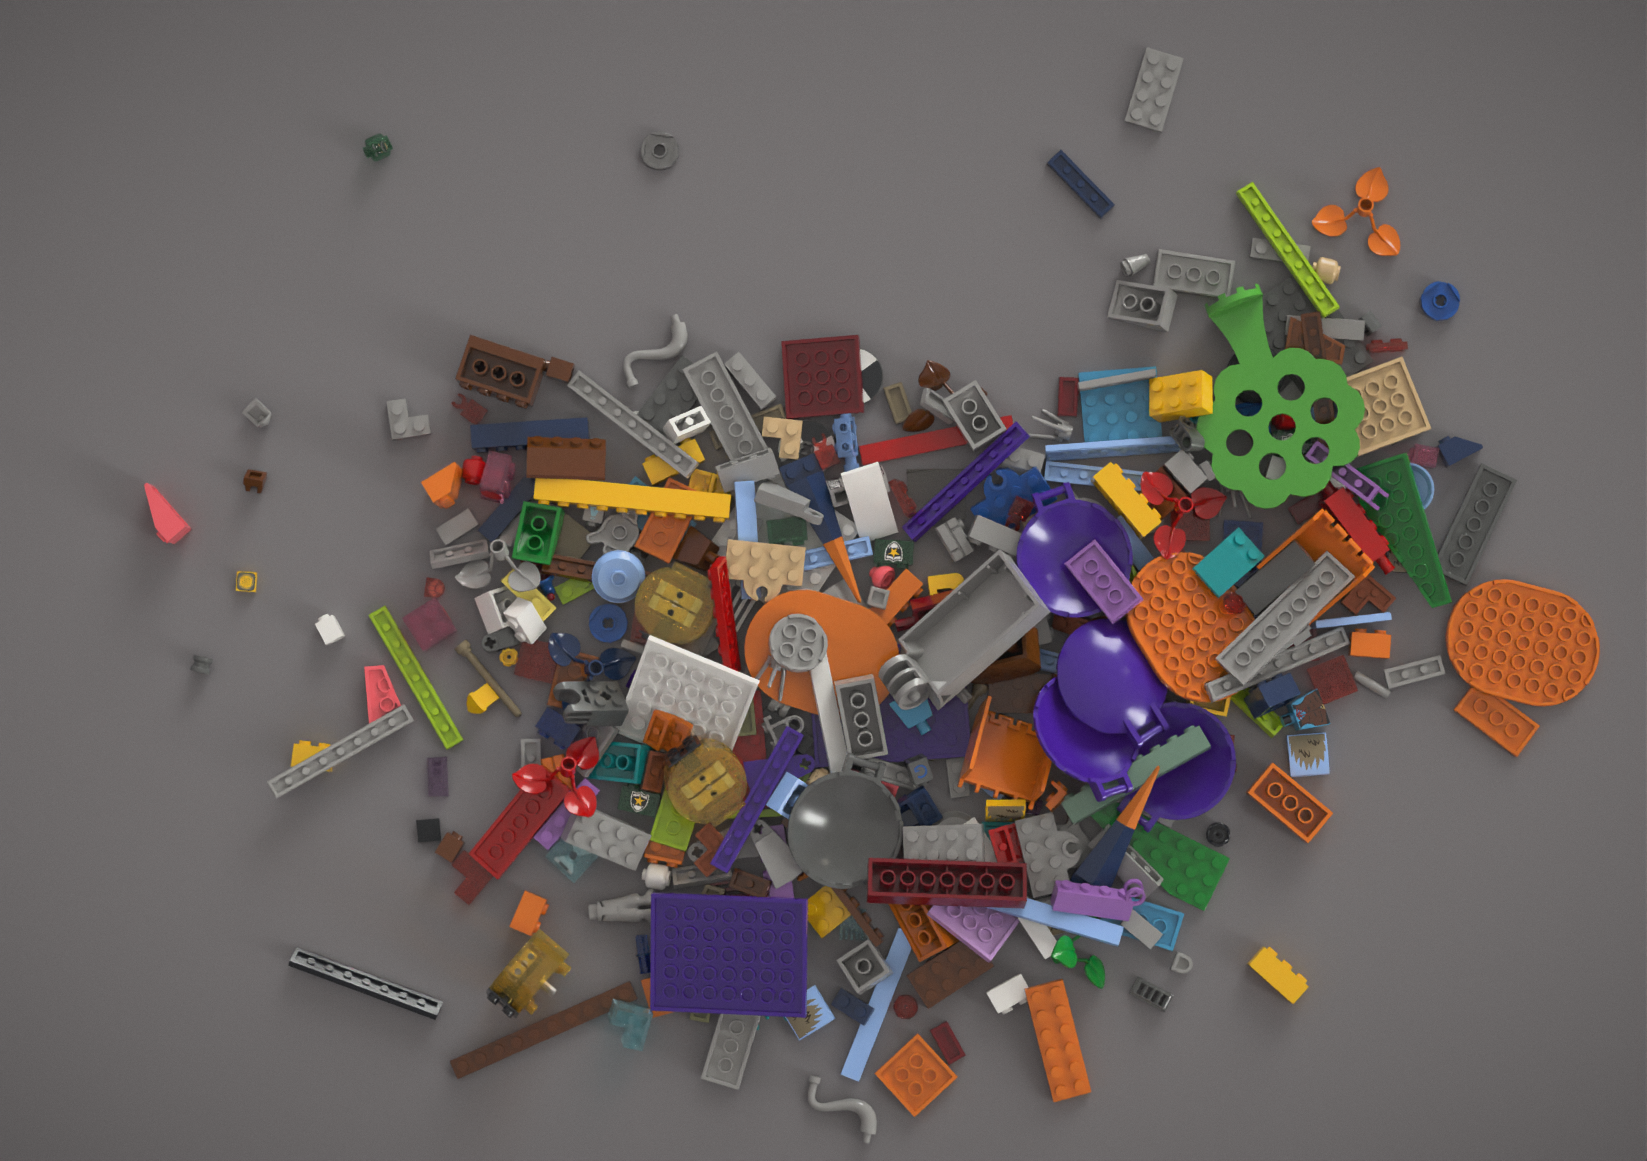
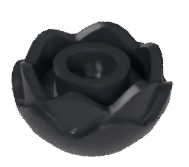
M1221 822L1213 823L1207 828L1206 839L1215 847H1221L1229 842L1230 829Z

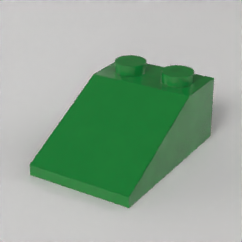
M523 501L512 559L550 565L561 534L565 511L561 507Z

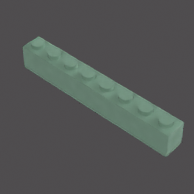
M1192 725L1184 730L1185 734L1179 737L1177 735L1170 737L1166 740L1167 744L1161 747L1159 744L1149 750L1150 753L1145 756L1142 754L1138 755L1127 771L1133 785L1132 792L1142 787L1157 766L1160 767L1156 779L1211 749V745L1200 726L1194 727ZM1117 780L1102 785L1104 790L1119 786ZM1086 784L1080 788L1081 792L1076 795L1071 793L1065 796L1061 804L1072 824L1075 825L1132 792L1107 797L1104 801L1098 802L1090 785Z

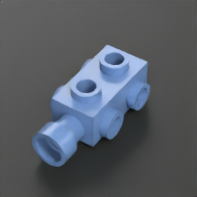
M840 414V418L834 419L832 425L833 433L836 435L834 447L838 458L845 457L844 472L859 468V463L857 464L856 456H859V445L856 435L857 426L855 424V417H852V414Z

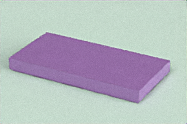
M1095 539L1064 563L1112 624L1144 600Z

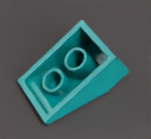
M1238 527L1193 567L1192 570L1219 598L1265 556Z
M611 742L587 778L641 784L648 751H653V748L648 745Z

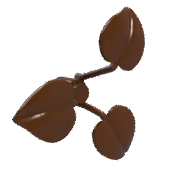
M927 360L918 378L919 385L924 388H930L933 391L941 389L943 385L951 395L954 393L946 383L950 378V371L937 362ZM981 387L982 391L987 396L988 393ZM917 409L905 419L902 429L907 432L924 431L934 423V415L928 410Z

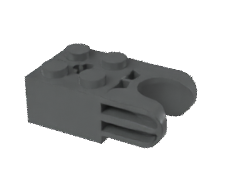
M564 681L558 683L553 689L556 700L570 704L562 714L565 723L622 726L629 712L618 681Z

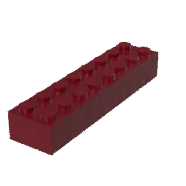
M868 858L867 903L1024 909L1027 902V863Z

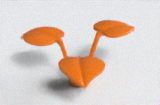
M1380 167L1366 172L1357 181L1355 191L1361 199L1358 202L1357 208H1354L1350 214L1344 217V212L1339 206L1328 205L1323 207L1312 220V225L1317 231L1326 236L1335 237L1346 231L1347 224L1345 221L1355 213L1362 217L1369 216L1374 231L1368 237L1369 249L1380 256H1396L1400 252V239L1396 230L1387 224L1381 225L1377 230L1373 218L1374 202L1382 201L1388 194V183Z

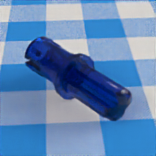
M637 935L635 937L638 953L636 957L639 960L640 974L651 973V952L649 953L647 935Z

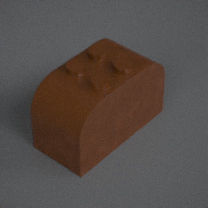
M1035 627L1030 629L970 683L993 684L1039 672L1041 670L1038 629Z

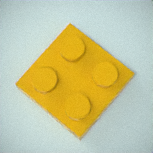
M822 887L808 899V921L821 938H824L851 916L831 887Z

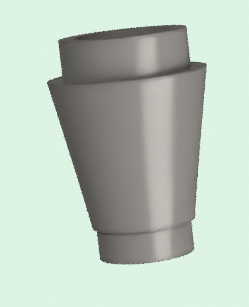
M1146 253L1124 258L1120 262V267L1125 276H1133L1149 265L1150 259Z

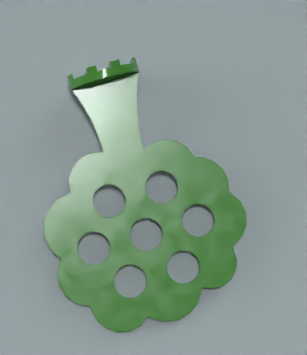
M1255 284L1256 288L1245 290L1243 286L1236 288V294L1226 297L1225 293L1217 296L1218 302L1211 306H1208L1207 303L1204 305L1208 317L1230 343L1239 364L1231 365L1220 372L1214 384L1215 401H1213V414L1199 416L1196 428L1205 440L1204 448L1213 454L1212 470L1219 483L1230 490L1242 491L1248 502L1257 508L1272 509L1285 503L1290 494L1299 497L1316 495L1330 481L1333 466H1345L1357 457L1360 450V439L1355 429L1363 420L1365 407L1363 398L1357 390L1348 385L1346 374L1341 366L1335 362L1315 359L1308 351L1301 348L1282 350L1273 358L1264 326L1263 294L1259 284ZM1286 375H1296L1304 382V393L1297 400H1285L1278 393V384ZM1244 391H1254L1262 399V407L1254 416H1243L1238 413L1235 407L1236 398ZM1326 398L1336 404L1338 413L1334 421L1329 424H1319L1314 421L1310 411L1315 401ZM1277 415H1288L1295 422V433L1287 440H1277L1269 432V423ZM1234 431H1246L1253 438V447L1248 454L1235 456L1228 451L1226 445L1227 438ZM1320 438L1327 443L1329 454L1323 462L1313 464L1304 459L1302 447L1307 440ZM1278 454L1284 459L1286 470L1280 478L1270 480L1262 476L1259 471V464L1264 456Z

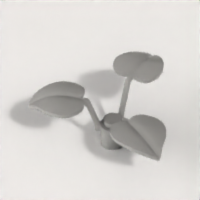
M520 515L514 518L500 534V539H496L490 544L489 567L484 560L470 561L455 576V579L461 585L470 589H481L487 586L491 581L489 572L492 571L493 561L496 558L501 561L506 559L515 570L508 577V583L513 590L526 592L534 590L539 586L541 580L540 572L533 563L525 561L517 568L508 556V549H512L515 544Z

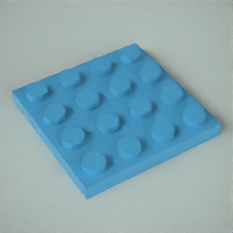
M1154 366L1078 373L1079 382L1155 369V378H1157V369ZM1149 379L1080 392L1084 442L1162 437L1161 422L1149 416Z

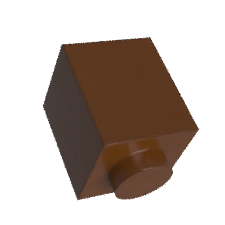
M551 357L550 361L547 360L544 371L547 372L546 376L548 378L568 384L571 380L575 364Z
M455 831L452 834L447 832L435 853L451 863L454 862L465 844L462 840L463 836Z

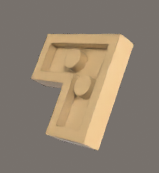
M764 417L762 437L781 439L779 458L799 459L803 421Z

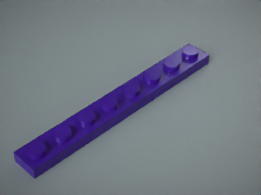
M1016 421L902 526L904 531L914 542L919 540L1030 437L1028 433Z
M786 726L713 857L711 865L726 873L729 872L803 739V734Z

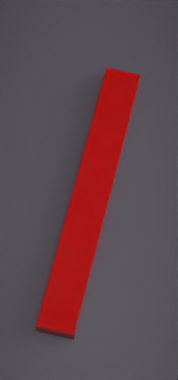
M1012 415L999 417L1006 429L1013 425ZM955 426L859 446L864 466L875 462L879 463L967 445V442L958 427Z

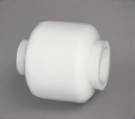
M650 863L647 869H643L642 880H645L646 887L663 890L666 886L670 885L672 871H669L668 866Z

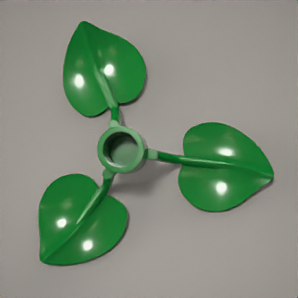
M1066 935L1061 936L1051 954L1054 963H1061L1067 968H1073L1077 962H1084L1086 964L1084 971L1087 978L1096 987L1102 989L1105 984V969L1102 961L1095 955L1090 956L1089 959L1077 958L1073 942L1081 936L1076 935L1072 939Z

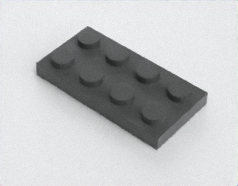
M683 355L637 413L641 419L666 438L663 427L667 421L688 412L698 400L682 370L693 363Z

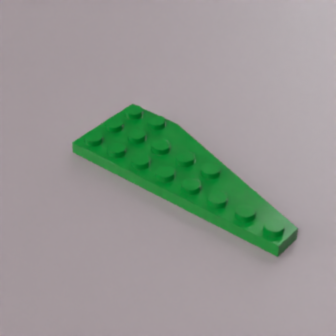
M1399 454L1356 468V470L1389 494V497L1386 498L1378 492L1372 500L1373 503L1380 507L1378 511L1359 496L1358 499L1367 516L1375 523L1379 533L1387 539L1389 548L1403 565L1410 578L1415 582L1431 608L1452 603L1408 454Z
M1114 802L1091 815V817L1102 828L1108 823L1112 825L1121 814L1116 810L1119 803ZM1141 814V816L1144 817L1146 820H1150V818ZM1158 822L1149 833L1143 830L1144 827L1137 823L1129 844L1164 879L1160 885L1168 894L1205 911L1230 858Z

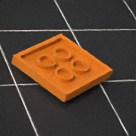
M918 1033L874 1073L914 1117L958 1077Z

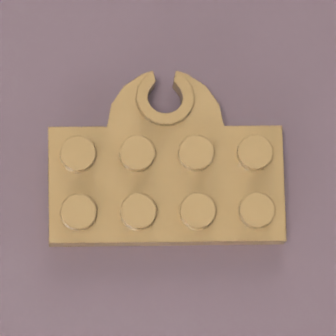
M727 539L726 560L729 579L743 580V588L746 594L755 601L758 600L756 590L761 586L765 587L767 595L764 597V602H767L780 593L782 584L802 586L806 547Z

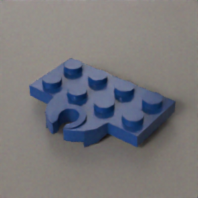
M1036 466L1020 476L1008 467L996 469L997 475L1003 478L1001 484H994L992 475L989 474L984 481V494L986 498L970 507L974 516L980 515L1011 529L1024 519L1037 513L1031 494L1036 492L1039 494L1051 490ZM1057 497L1043 500V507L1056 501Z

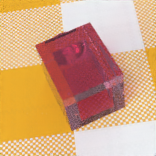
M1415 444L1413 448L1409 449L1408 458L1411 460L1410 463L1429 469L1436 468L1439 448Z

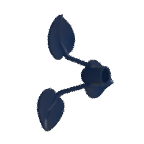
M551 633L548 641L549 654L556 664L567 666L573 660L585 665L584 672L588 676L586 681H591L593 677L600 675L603 669L607 678L620 680L628 674L636 660L634 655L623 649L609 648L601 653L600 661L592 660L588 662L587 660L575 658L580 653V643L575 636L568 633ZM561 702L563 710L570 705L567 702Z

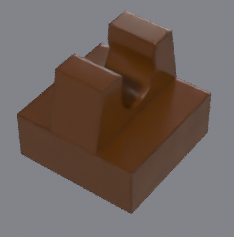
M248 469L243 480L245 490L250 492L251 487L255 486L257 487V493H261L267 479V472Z

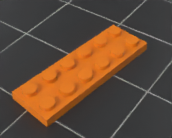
M1063 979L1025 988L1024 991L1053 1102L1090 1093L1091 1088Z

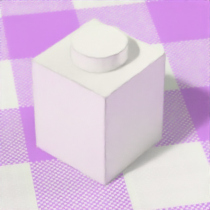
M329 614L318 618L319 622L315 625L326 645H330L345 637L334 615L329 616Z

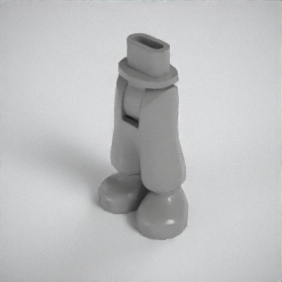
M649 888L643 896L635 893L601 902L597 901V904H589L590 920L598 919L599 922L622 921L638 923L646 919L651 924V908L640 909L639 907L651 906V893L655 892V889Z

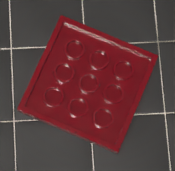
M859 335L781 341L786 419L864 413Z

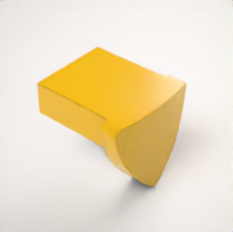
M486 683L475 692L468 694L467 710L470 713L481 714L487 710V707L497 701L499 696Z

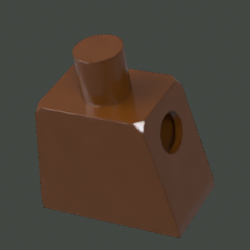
M690 526L673 558L683 565L707 571L710 565L721 556L717 554L719 551L718 545L702 532Z

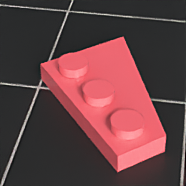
M384 665L364 667L369 723L401 706Z

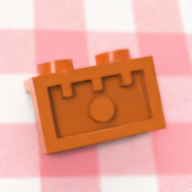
M1053 780L1050 782L1058 791L1056 794L1052 792L1046 798L1047 804L1045 806L1051 812L1068 795L1066 793L1068 789L1059 780L1057 783Z
M649 841L643 857L647 858V862L658 864L659 861L667 862L666 866L678 868V864H683L685 852Z

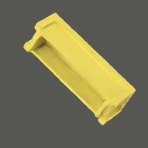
M511 568L512 570L501 579V582L517 597L532 602L544 622L556 609V606L537 588L526 592L513 590L508 583L510 573L515 571Z

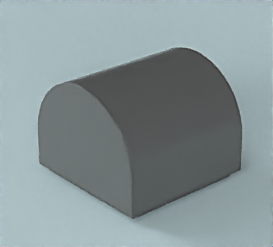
M1371 311L1358 319L1365 320L1364 333L1367 336L1382 326Z

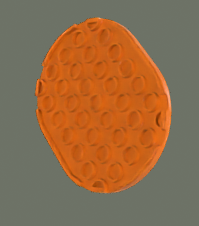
M1180 552L1178 555L1177 553H1171L1176 556L1167 560L1161 555L1141 568L1131 582L1144 600L1126 614L1127 624L1135 642L1164 686L1184 699L1209 703L1211 700L1204 684L1229 674L1215 658L1255 618L1248 606L1235 593L1237 590L1235 585L1217 598L1192 570L1204 558L1202 555L1191 552ZM1231 694V695H1229V696H1227V697H1224V698H1222V699H1220V700H1217V701H1221V700H1224V699H1226V698H1229V697H1231V696L1234 695V694Z
M1493 580L1469 590L1454 606L1446 627V648L1449 659L1458 675L1468 685L1482 693L1531 706H1553L1566 702L1578 695L1592 679L1600 655L1599 637L1597 636L1595 624L1588 612L1576 600L1554 590L1515 580Z
M805 589L777 595L764 604L754 615L747 629L744 645L745 660L752 678L756 677L765 664L768 655L771 656L768 640L774 625L788 615L804 614L814 618L827 635L828 647L826 653L838 710L839 705L834 681L873 674L879 705L889 695L888 689L878 677L879 670L885 662L899 655V650L889 626L872 610L832 595ZM769 664L759 679L758 687L769 697L780 703L818 715L809 671L796 673L786 670L782 701H779L782 668L781 671L777 670L772 685L768 688L767 685L773 670Z

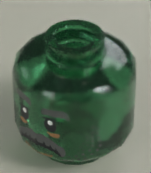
M378 133L365 140V147L362 149L367 158L371 157L373 161L377 162L390 156V150L393 148L387 135L383 136V134Z

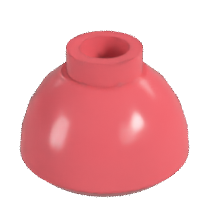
M886 565L874 566L869 572L873 586L887 590L895 579V569Z

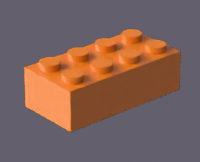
M1273 762L1265 768L1245 792L1305 843H1309L1333 814L1332 811Z

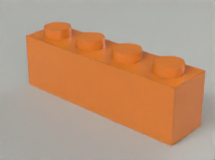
M905 569L887 589L890 593L886 609L871 607L870 610L879 615L891 627L895 623L894 620H897L895 617L899 611L903 613L911 605L908 601L912 597L917 598L921 594L923 583L908 569Z

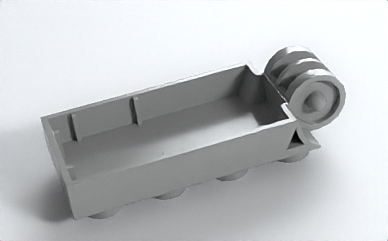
M999 549L898 639L901 645L899 655L892 657L884 663L879 670L878 677L901 709H913L929 698L936 709L940 710L1049 614L1050 610L1012 558Z

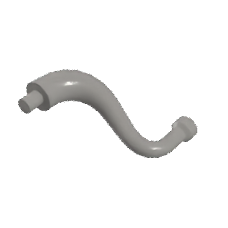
M678 314L670 316L673 325L670 326L672 340L668 346L661 349L634 351L625 357L623 370L628 388L639 385L631 370L632 361L637 359L668 360L678 356L685 349L688 333L685 322H680Z
M810 1075L808 1080L810 1082L808 1090V1103L810 1106L821 1112L845 1110L855 1112L861 1120L860 1131L864 1132L862 1142L870 1143L871 1134L875 1135L877 1128V1119L873 1108L867 1102L853 1098L827 1103L817 1102L815 1095L821 1077Z

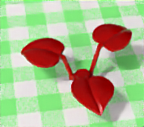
M1145 471L1141 477V492L1150 504L1160 505L1164 499L1175 503L1174 509L1178 513V517L1172 524V527L1168 525L1159 527L1153 537L1155 547L1166 560L1176 556L1171 553H1177L1178 555L1185 545V532L1182 529H1175L1183 515L1195 507L1194 511L1198 517L1211 519L1219 513L1227 499L1223 493L1207 487L1194 490L1191 493V498H1169L1168 495L1172 493L1173 484L1167 475L1159 472Z
M583 738L570 745L566 751V757L561 761L560 767H556V770L549 777L546 778V770L541 765L528 764L512 774L514 783L523 792L537 795L545 791V782L550 781L560 772L563 777L571 779L573 789L564 798V806L567 811L576 816L592 817L597 805L595 793L588 786H581L576 789L574 774L576 766L580 769L588 770L598 763L599 751L596 738Z

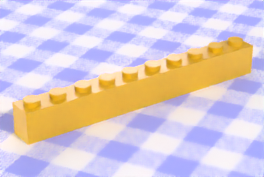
M536 478L533 499L538 501V504L543 505L557 503L559 507H569V504L577 505L578 509H588L591 506L596 507L598 511H608V508L616 509L618 513H627L628 510L635 511V514L647 515V512L655 513L657 517H666V514H671L677 519H686V516H691L697 521H705V518H711L713 522L725 523V520L730 519L732 496L729 494L599 481Z

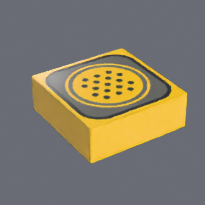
M237 571L236 591L256 592L257 572Z

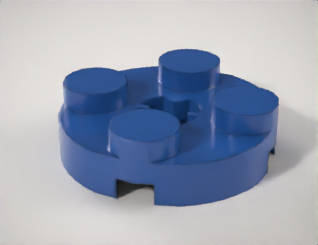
M1441 281L1431 283L1424 289L1420 297L1421 308L1429 318L1435 321L1447 320L1458 310L1460 302L1459 292L1450 283ZM1437 296L1445 298L1444 306L1436 304Z
M600 605L592 611L589 617L590 631L601 642L612 643L618 641L627 631L628 619L625 612L617 605ZM604 619H613V627L604 628Z

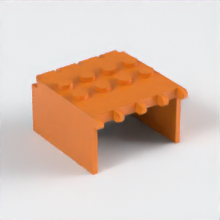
M1323 508L1267 555L1257 566L1258 569L1262 568L1290 542L1296 539L1314 562L1328 551L1355 576V580L1319 611L1308 625L1325 613L1375 568L1373 561L1365 553L1360 556L1357 554L1362 549L1352 538L1347 542L1344 540L1348 534L1338 523L1334 527L1331 525L1335 519L1327 510L1324 511Z
M988 696L979 706L978 713L975 716L957 787L961 788L963 782L975 785V793L979 792L980 787L994 791V799H997L999 793L1012 797V800L1026 799V802H1029L1028 809L1032 810L1035 801L1045 791L1052 761L1042 749L1036 736L1035 728L1034 731L1031 730V723L1017 719L1016 724L1013 725L1014 718L998 714L997 719H994L996 712L989 710L992 697Z

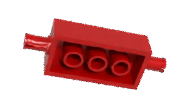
M1329 481L1323 489L1326 495L1318 503L1324 511L1327 510L1335 519L1333 523L1335 525L1338 523L1346 531L1348 536L1345 539L1348 541L1352 538L1362 549L1357 554L1360 556L1365 553L1373 562L1376 561L1385 575L1395 569V566L1392 565L1385 555L1390 550L1387 546L1389 542L1383 535L1380 536L1377 533L1375 523L1365 517L1364 513L1366 512L1359 503L1356 505L1352 499L1354 497L1352 492L1348 488L1334 487L1331 481Z

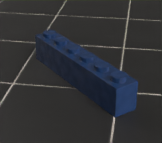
M587 417L470 425L471 445L473 450H477V453H487L488 449H496V452L508 451V448L513 447L517 451L527 450V439L534 436L590 439L589 420Z

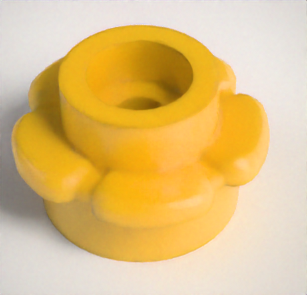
M508 647L502 650L499 659L503 662L504 666L510 667L518 662V652L514 648L510 649Z

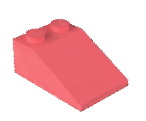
M146 483L144 487L154 526L158 530L156 534L163 542L175 545L192 529L153 485Z

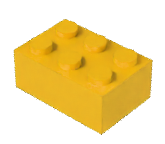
M1198 370L1149 379V416L1158 422L1178 420L1180 416L1191 418L1213 414L1212 376L1205 371Z

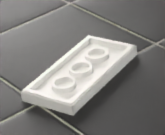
M875 462L840 473L859 538L869 536L870 541L898 533L879 463Z

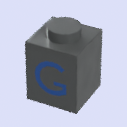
M922 753L904 760L910 780L915 786L926 785L929 783V780L934 779L927 757Z

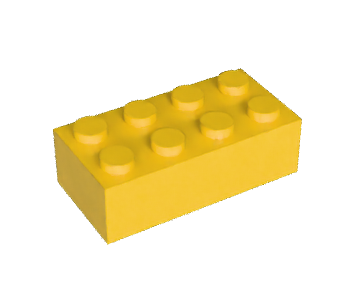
M1110 462L1095 474L1090 481L1116 512L1122 515L1138 538L1142 540L1162 522L1160 520L1161 515L1155 508L1151 510L1147 505L1149 502L1142 493L1138 494L1134 490L1136 486L1129 478L1126 480L1123 477V470L1117 463L1113 465Z

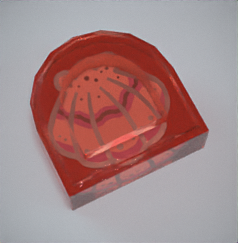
M427 577L424 597H441L445 592L444 583L439 579Z

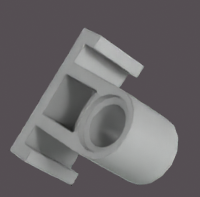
M770 715L763 718L764 723H762L765 733H770L773 738L770 741L773 749L786 726L789 727L791 720L795 719L800 722V728L796 730L797 732L801 733L804 729V721L797 715L789 716L773 725H770L769 722L772 719Z

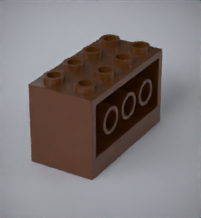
M470 335L455 379L463 389L472 391V388L478 389L479 394L488 397L493 394L500 401L508 403L511 400L514 401L516 406L527 409L528 406L533 407L545 372L546 361L543 358ZM484 365L485 370L479 372L478 368ZM502 371L504 376L498 379L496 375ZM521 377L522 383L516 385L515 380Z

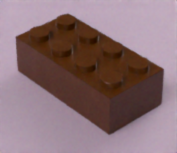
M959 941L908 973L907 977L929 1009L994 967L991 961L989 963L968 946Z

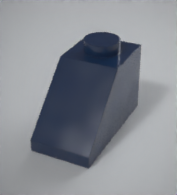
M1447 436L1439 440L1440 445L1435 447L1446 468L1483 448L1482 444L1456 436L1451 439Z

